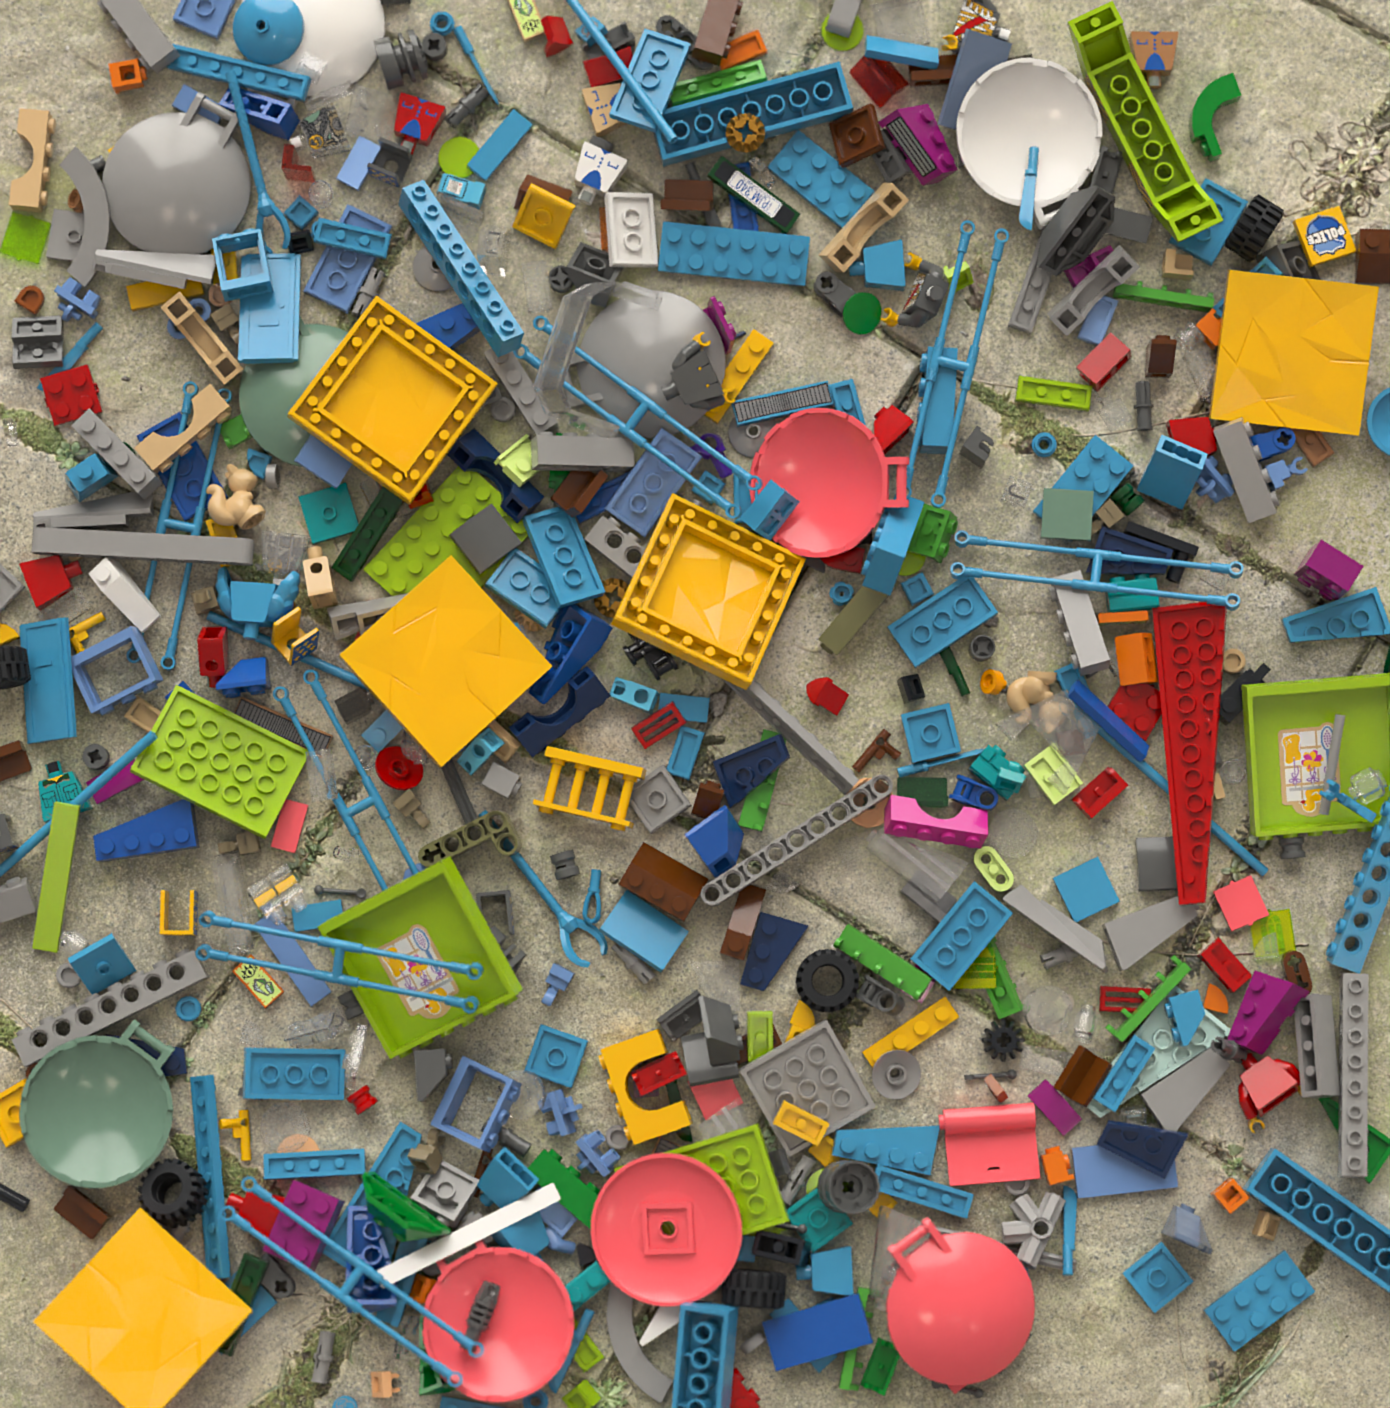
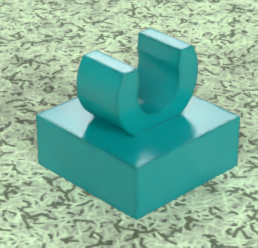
M1010 761L1007 769L1000 768L994 786L1019 793L1025 776L1018 773L1020 763Z

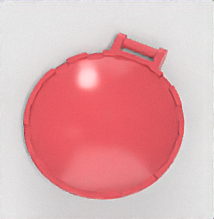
M809 408L789 415L790 417L776 424L766 434L765 440L759 451L755 453L750 474L760 477L763 482L762 487L757 490L759 494L771 479L800 501L772 538L774 542L779 543L788 551L797 555L823 558L842 554L857 546L871 533L880 520L884 508H909V500H906L909 457H885L873 433L861 421L839 410ZM889 465H897L896 500H889ZM756 478L751 480L752 488L755 487L756 482L758 485V480ZM750 490L751 503L755 500V491Z
M926 1217L921 1221L922 1224L896 1245L891 1244L887 1247L888 1252L899 1266L892 1286L888 1290L886 1300L887 1328L890 1338L902 1359L912 1369L930 1380L948 1385H969L987 1380L1013 1362L1023 1349L1030 1335L1035 1312V1298L1030 1278L1016 1255L1000 1242L972 1232L941 1235L932 1221ZM928 1233L931 1236L907 1256L903 1257L901 1253Z
M484 1239L475 1242L476 1249L452 1263H447V1257L436 1262L442 1274L438 1277L433 1289L428 1294L424 1308L457 1332L460 1331L465 1335L468 1327L466 1319L483 1282L489 1281L500 1286L497 1305L493 1311V1316H491L488 1329L485 1332L482 1331L479 1342L484 1346L483 1354L480 1357H472L469 1351L460 1348V1344L453 1339V1336L425 1316L422 1330L423 1340L429 1357L435 1361L438 1360L453 1372L457 1371L462 1374V1384L454 1387L459 1392L482 1401H513L536 1392L557 1374L572 1344L574 1313L569 1294L563 1282L545 1262L519 1249L510 1247L488 1248ZM477 1345L476 1351L473 1354L478 1355L481 1352L479 1345ZM454 1374L450 1380L453 1384H458L460 1378Z

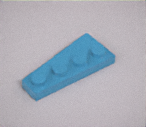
M1377 587L1281 619L1289 643L1390 635V623Z
M939 1125L836 1130L831 1155L931 1175Z

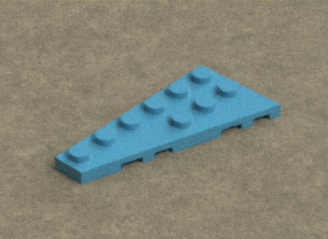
M400 1121L369 1172L377 1173L404 1195L408 1196L414 1166L407 1155L411 1148L416 1149L417 1145L420 1144L422 1134ZM363 1182L348 1206H367ZM348 1206L329 1239L344 1250L347 1249ZM380 1226L390 1260L392 1261L397 1238L393 1236L392 1233L394 1231L390 1228ZM326 1244L323 1254L346 1268V1261L341 1258L342 1255Z

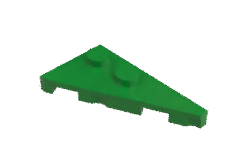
M1329 1097L1318 1099L1338 1133V1103ZM1368 1124L1367 1177L1364 1180L1370 1184L1390 1155V1138Z

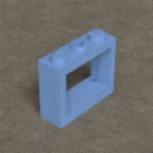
M130 626L71 657L72 674L91 714H101V716L109 714L115 710V705L121 702L123 705L128 704L136 699L135 695L142 691L144 694L158 688V683L164 681L137 627ZM133 642L149 678L101 702L85 665Z
M462 1056L430 1125L481 1150L490 1152L491 1148H494L498 1142V1133L502 1125H505L509 1119V1110L513 1102L520 1096L522 1083ZM476 1071L506 1084L480 1139L451 1126Z

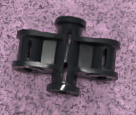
M628 633L634 643L628 647L625 645L622 648L633 666L637 665V661L644 658L657 681L660 680V676L670 670L679 669L670 653Z

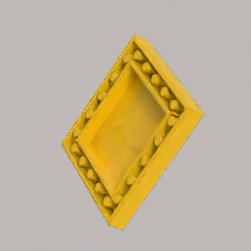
M1228 270L1209 418L1233 421L1243 417L1245 423L1359 436L1379 287Z
M375 296L289 411L287 417L410 505L491 396L498 383L381 298Z
M672 493L611 625L747 690L755 676L806 558L792 553L788 549Z
M452 555L339 655L342 662L439 768L445 765L552 667Z
M139 1208L33 1322L125 1408H165L253 1313V1310L142 1208Z

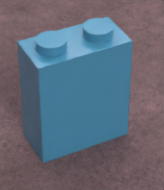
M1161 435L1142 474L1137 491L1183 509L1203 469L1208 454Z

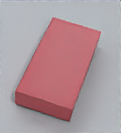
M286 799L280 811L271 847L296 854L309 805Z

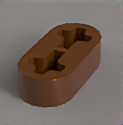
M1295 950L1285 952L1281 959V965L1286 981L1297 985L1296 976L1299 975L1300 981L1306 983V986L1303 988L1309 991L1310 994L1312 991V981L1304 955ZM1292 955L1295 958H1299L1300 961L1296 963L1297 972L1294 971L1293 966L1287 964L1291 960L1290 956Z

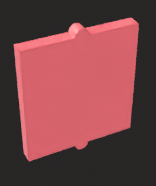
M1251 875L1236 882L1230 881L1229 885L1213 891L1231 932L1246 925L1252 926L1253 922L1269 916Z
M732 1079L690 1087L706 1121L722 1113L726 1115L728 1110L743 1104Z

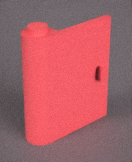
M1034 1102L943 1110V1115H938L939 1130H944L950 1187L1040 1179Z

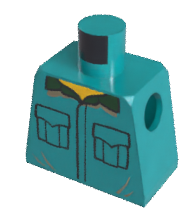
M60 761L46 764L45 767L49 778L38 782L42 817L45 823L52 819L54 802L69 804L84 790L73 771L63 773ZM89 799L80 807V813L93 809Z

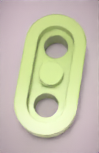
M984 846L975 852L973 856L974 865L989 886L997 892L1007 891L1013 885L1014 876L997 851L992 847ZM982 855H988L990 857V862L988 864L982 863ZM998 875L1004 876L1005 882L1003 884L996 882Z

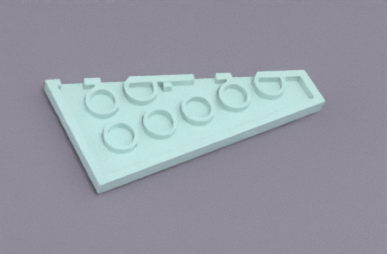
M1175 986L1133 1034L1156 1049L1121 1104L1211 1047L1212 1040L1217 1041L1216 1037L1224 1038L1228 1036L1231 1029L1204 1008L1205 1015L1189 1045L1180 1047L1179 1042L1175 1043L1172 1036L1171 1028H1175L1172 1018H1167L1164 1004L1167 1003L1166 998L1185 993ZM1128 1042L1125 1044V1046L1121 1049V1051L1118 1053V1055H1117V1056L1114 1058V1060L1111 1062L1112 1067H1113L1114 1064L1116 1063L1117 1059L1119 1058V1056H1120L1121 1053L1123 1052V1050H1124V1048L1126 1047V1045L1128 1044ZM1094 1099L1087 1106L1099 1118L1111 1111Z

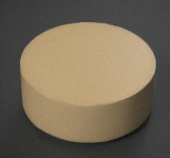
M1238 649L1226 650L1224 652L1223 671L1228 674L1239 673L1246 663L1244 654Z

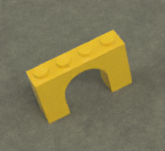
M660 1029L600 1049L602 1055H599V1061L603 1070H608L610 1078L607 1079V1083L611 1093H616L619 1101L615 1105L620 1118L623 1116L625 1118L627 1126L624 1127V1132L628 1141L632 1140L633 1144L636 1145L693 1124L685 1100L661 1109L649 1110L636 1104L630 1096L628 1079L634 1067L645 1060L668 1052Z

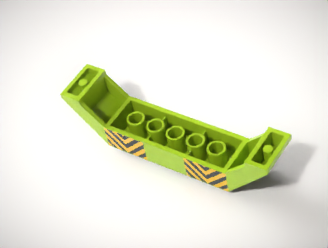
M1113 1L1068 21L1067 24L1084 82L1093 95L1119 151L1122 152V157L1149 211L1178 243L1223 222V218L1213 198L1211 199L1197 183L1131 53L1123 20Z

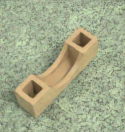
M19 108L17 133L21 139L32 145L34 159L31 168L25 175L11 180L9 206L12 210L42 213L43 206L47 205L48 192L45 191V183L49 182L51 174L50 167H47L48 158H52L53 143H50V138L56 129V120L53 119L49 111Z
M882 183L821 251L819 256L835 272L844 273L860 256V251L869 237L885 222L894 218L909 199L893 183Z
M180 291L161 306L162 310L224 385L244 370Z
M211 384L191 399L194 409L193 419L184 432L171 437L161 436L152 432L134 447L156 474L159 471L163 473L173 465V459L178 455L182 457L192 449L191 444L197 439L203 440L211 433L210 428L216 423L221 424L230 417L229 412L232 408Z

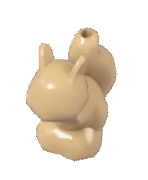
M228 464L226 467L228 472L225 473V477L228 479V486L233 495L226 499V494L221 486L217 484L209 485L206 488V493L212 496L208 502V512L213 521L219 525H239L241 529L247 530L258 525L265 518L266 514L263 506L253 505L252 503L253 494L251 491L256 487L259 479L258 476L247 469H238L235 465Z
M1028 671L1027 677L1018 678L1009 685L1006 694L1007 703L1018 714L1015 718L1017 724L1025 725L1029 722L1032 714L1029 704L1039 707L1038 718L1042 724V732L1044 734H1050L1055 727L1063 724L1070 712L1066 706L1052 700L1054 695L1051 692L1050 684L1055 682L1056 672Z

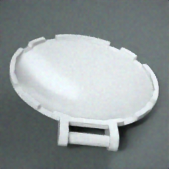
M293 0L299 7L304 20V34L297 51L286 61L276 65L264 66L310 76L312 80L306 98L326 97L337 94L362 79L378 58L373 40L383 38L385 35V18L381 0ZM264 21L260 23V30L265 28ZM248 88L246 89L248 91L260 95H264L282 102L289 103L292 105L293 109H295L298 103V100L288 98V100L285 101L273 94L260 92Z
M1018 58L1003 62L979 77L962 101L956 125L958 151L970 177L986 193L1010 205L1021 206L1025 170L1028 169L1029 148L1033 146L1039 148L1033 214L1039 230L1045 228L1059 210L1057 209L1044 215L1042 207L1065 199L1071 193L1079 191L1078 188L1093 171L1100 154L1099 150L1103 134L1097 103L1083 81L1060 64L1034 58Z

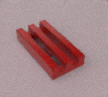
M671 701L631 727V730L643 748L647 749L684 725L687 721L681 715L675 703ZM672 710L673 713L669 714L668 716H666L659 722L655 723L641 733L639 732L640 729H642L649 723L653 722L654 720H656L663 714L667 713L668 711ZM675 717L678 719L677 722L645 741L644 737Z
M1100 986L1099 1011L1121 1012L1125 1008L1130 1013H1133L1136 1008L1105 1006V1002L1142 1003L1144 1001L1143 998L1107 997L1106 992L1138 993L1140 990H1143L1149 996L1151 988Z

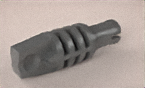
M489 1281L483 1282L466 1319L468 1327L465 1335L474 1342H479L482 1331L485 1332L488 1329V1324L497 1305L500 1286ZM460 1344V1348H462V1349H464V1350H467L465 1347H463V1346ZM477 1345L472 1346L473 1353H475Z

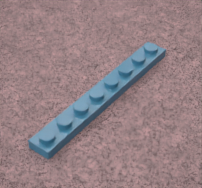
M214 1075L190 1077L198 1172L207 1183L205 1188L208 1189V1195L204 1197L208 1200L207 1204L201 1207L204 1210L202 1212L206 1268L218 1279L230 1278L231 1265L229 1261L226 1221L220 1216V1211L225 1206Z

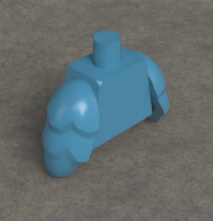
M223 566L218 569L215 584L218 594L217 603L228 618L244 626V639L258 640L259 627H273L274 622L293 609L294 601L299 594L300 574L292 571L278 586L277 584L233 581L228 569Z

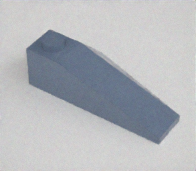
M1181 1203L1180 1207L1173 1205L1162 1234L1211 1255L1213 1250L1200 1216L1194 1214L1196 1209Z

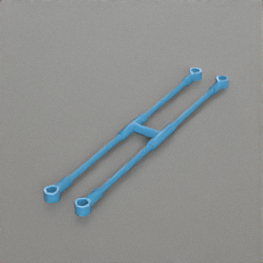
M970 220L963 221L960 226L961 236L957 249L958 256L939 335L936 337L926 378V390L909 456V465H907V490L909 494L906 500L912 494L911 483L915 470L913 466L933 383L936 382L939 366L963 371L960 386L961 394L942 473L939 475L935 493L931 497V505L934 508H942L946 502L945 492L949 479L947 475L967 391L970 390L980 349L978 345L998 262L1001 261L1004 245L1009 239V233L1006 229L1000 228L996 230L994 234L995 244L991 257L992 264L973 344L970 345L967 361L943 357L942 354L946 341L944 337L964 254L967 253L970 237L975 231V225ZM963 226H971L972 231L965 232L963 230ZM1003 233L1006 239L999 240L997 234ZM940 496L943 499V503L936 504L934 498Z
M537 316L534 318L533 326L535 329L544 331L556 341L562 342L626 390L627 394L639 402L640 405L625 424L613 414L607 413L546 367L543 361L535 357L526 345L520 344L519 349L523 347L525 350L522 356L518 355L519 349L513 351L516 358L524 359L534 368L540 369L604 417L607 423L636 443L640 448L644 447L709 496L711 501L722 508L729 518L738 519L741 516L742 509L739 505L731 504L718 493L712 492L647 443V440L634 431V429L649 410L661 420H666L730 468L733 474L746 483L748 489L753 491L759 490L763 484L760 477L751 475L741 466L733 464L669 416L667 411L634 386H629L565 338L563 333L553 327L546 317ZM543 319L545 324L539 328L538 322ZM756 478L758 485L752 488L751 480ZM732 507L737 508V514L735 516H732L730 514V510Z
M192 381L186 382L183 386L185 395L178 435L186 429L188 415L191 414L192 409L191 399L199 392L198 386ZM193 385L195 387V391L193 393H187L188 386ZM226 388L220 389L218 391L220 395L223 392L229 393V397L225 401L227 404L230 403L233 398L232 393ZM216 423L200 501L196 507L193 523L169 519L172 504L170 500L180 457L178 455L172 461L173 465L170 470L165 499L162 500L155 533L165 534L166 528L189 532L191 533L190 535H201L206 510L204 508L207 497L206 488L210 483L222 423ZM151 561L144 593L148 600H150L158 561ZM186 563L171 637L168 640L165 656L161 658V666L166 670L174 669L177 664L175 659L178 644L177 635L193 563ZM132 642L131 649L127 651L126 657L129 662L139 663L141 661L140 657L136 660H132L130 657L132 652L137 651ZM167 658H171L173 661L170 667H166L164 664Z
M960 530L955 534V544L960 548H964L967 545L984 547L991 545L1076 555V557L1093 559L1090 581L1079 579L1071 581L983 571L982 568L965 567L964 564L955 562L950 567V575L957 580L963 577L1016 580L1072 587V589L1114 594L1121 592L1207 602L1210 605L1225 606L1230 611L1237 610L1240 605V597L1235 593H1230L1227 596L1210 594L1203 596L1117 586L1118 584L1100 582L1103 560L1116 562L1124 560L1204 569L1214 573L1229 574L1234 579L1240 578L1244 570L1242 563L1238 561L1231 562L1230 564L1213 562L1207 564L1127 555L1108 550L1081 547L1074 549L987 539L984 536L969 535L964 530ZM965 537L966 540L961 542L958 538ZM1236 567L1239 568L1240 571L1233 572L1231 569ZM959 568L962 572L955 573L953 570ZM1230 599H1233L1237 603L1232 605L1228 601Z
M307 670L303 674V679L305 683L310 684L318 701H321L362 778L361 782L369 797L347 808L340 793H337L296 716L297 712L289 699V690L286 687H276L273 691V697L275 700L280 701L288 718H291L332 795L331 799L351 836H354L382 891H384L388 887L359 835L360 831L354 822L353 816L374 805L381 819L388 826L413 875L419 871L392 823L391 815L371 777L367 776L328 703L327 695L319 682V673L315 670ZM311 672L315 674V680L312 682L308 680V674ZM280 689L285 692V696L281 699L277 695Z
M210 910L205 911L199 917L200 925L205 928L212 925L226 928L235 927L317 943L318 946L335 949L332 972L317 969L313 971L231 955L226 951L212 949L208 944L200 945L195 951L197 959L201 961L209 958L225 962L229 960L311 976L317 980L346 986H361L443 1002L448 1006L463 1008L466 1013H474L479 1007V1001L474 996L459 998L447 995L445 997L364 981L358 977L342 974L345 951L359 954L363 952L449 969L450 972L466 974L472 980L478 979L484 971L483 966L477 962L471 965L456 962L447 963L375 949L350 941L324 936L314 937L237 922L230 918L216 916ZM204 916H209L211 922H207ZM201 949L206 950L207 956L201 953ZM471 968H476L479 974L472 973ZM467 1002H472L474 1004V1008H470L467 1005Z
M247 1176L242 1180L241 1186L243 1190L252 1192L266 1203L269 1202L342 1255L341 1258L352 1264L355 1269L343 1286L338 1288L329 1280L321 1278L254 1229L251 1223L236 1213L234 1207L224 1206L221 1209L220 1216L223 1220L230 1221L244 1232L252 1234L319 1283L320 1287L355 1313H360L431 1365L434 1371L447 1379L450 1386L458 1387L462 1384L463 1376L460 1372H453L438 1360L435 1361L362 1308L363 1305L349 1296V1293L364 1274L377 1284L380 1283L453 1336V1339L465 1347L472 1357H480L483 1354L484 1346L480 1342H474L462 1334V1332H457L384 1279L381 1273L373 1269L366 1262L348 1249L344 1250L273 1198L270 1192L257 1184V1180L254 1177ZM248 1179L254 1182V1186L251 1189L245 1187V1182ZM227 1208L233 1212L230 1218L224 1216V1211ZM473 1345L481 1347V1352L478 1355L472 1353ZM456 1374L459 1376L460 1381L458 1384L451 1382L450 1378L452 1375Z

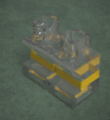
M287 863L269 874V881L264 877L246 889L249 898L264 918H269L276 926L287 919V915L282 908L290 904L297 913L307 907L302 887L295 879Z

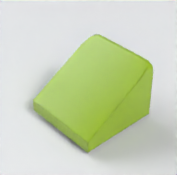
M584 1379L561 1399L568 1408H591L601 1398L591 1384Z

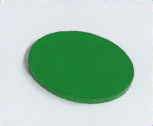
M859 292L851 296L843 309V321L847 329L859 335L867 334L874 330L879 324L882 314L879 300L867 292Z

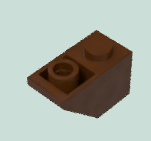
M1157 335L1155 339H1151L1146 347L1145 377H1171L1174 368L1177 340L1170 339V336Z
M709 780L706 781V784L700 782L691 815L706 819L720 808L724 795V790L720 789L721 784Z

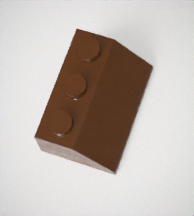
M1359 229L1355 235V247L1357 250L1355 252V283L1390 284V229Z
M643 842L620 880L619 886L680 921L685 922L701 894L702 888L709 879Z

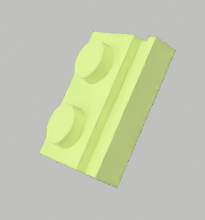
M528 434L524 435L498 456L494 462L496 465L499 464L503 468L502 471L519 487L540 471L532 470L531 441L528 439Z
M1051 744L1023 765L1053 806L1083 784L1054 744Z

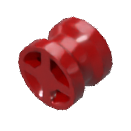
M368 1085L363 1086L347 1098V1101L355 1106L357 1115H360L378 1102L377 1098L369 1093L370 1088Z

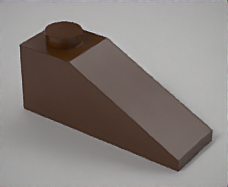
M749 885L739 892L720 954L744 961L766 889Z

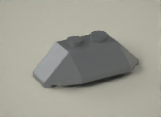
M1092 186L1071 193L1041 233L1037 266L1058 276L1062 271L1083 262L1114 222L1115 196L1098 186Z

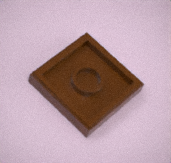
M871 103L828 123L838 163L843 169L885 149L880 125L877 123L879 121L875 106Z

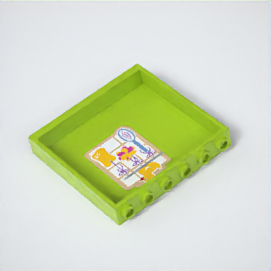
M1390 673L1241 685L1251 834L1258 837V840H1272L1274 835H1283V838L1298 837V833H1308V836H1321L1323 831H1332V834H1345L1347 829L1356 828L1357 832L1372 831V827L1376 824L1378 825L1382 817L1380 815L1382 804L1384 801H1388L1390 796ZM1335 714L1345 716L1335 782L1340 785L1339 793L1346 794L1377 814L1372 823L1337 802L1336 798L1331 800L1329 815L1319 814L1321 803L1319 792L1320 790L1323 791Z
M450 856L326 920L318 926L321 935L324 937L360 943L365 947L447 963L456 962L471 965L477 962L483 966V974L478 979L472 980L466 974L450 972L449 969L363 952L359 954L345 951L343 975L445 997L447 995L459 998L474 996L479 1001V1007L474 1013H466L463 1008L448 1006L443 1002L367 987L350 986L390 1059L399 1056L400 1059L406 1057L413 1052V1047L419 1045L420 1048H423L434 1042L433 1037L440 1034L443 1038L455 1031L453 1027L459 1024L465 1027L476 1020L475 1016L481 1013L483 1017L497 1010L495 1006L502 1002L504 1006L511 1004L518 999L516 995L523 990ZM329 948L334 956L335 949ZM471 968L472 973L479 974L476 968ZM468 1001L467 1005L470 1008H474V1004Z

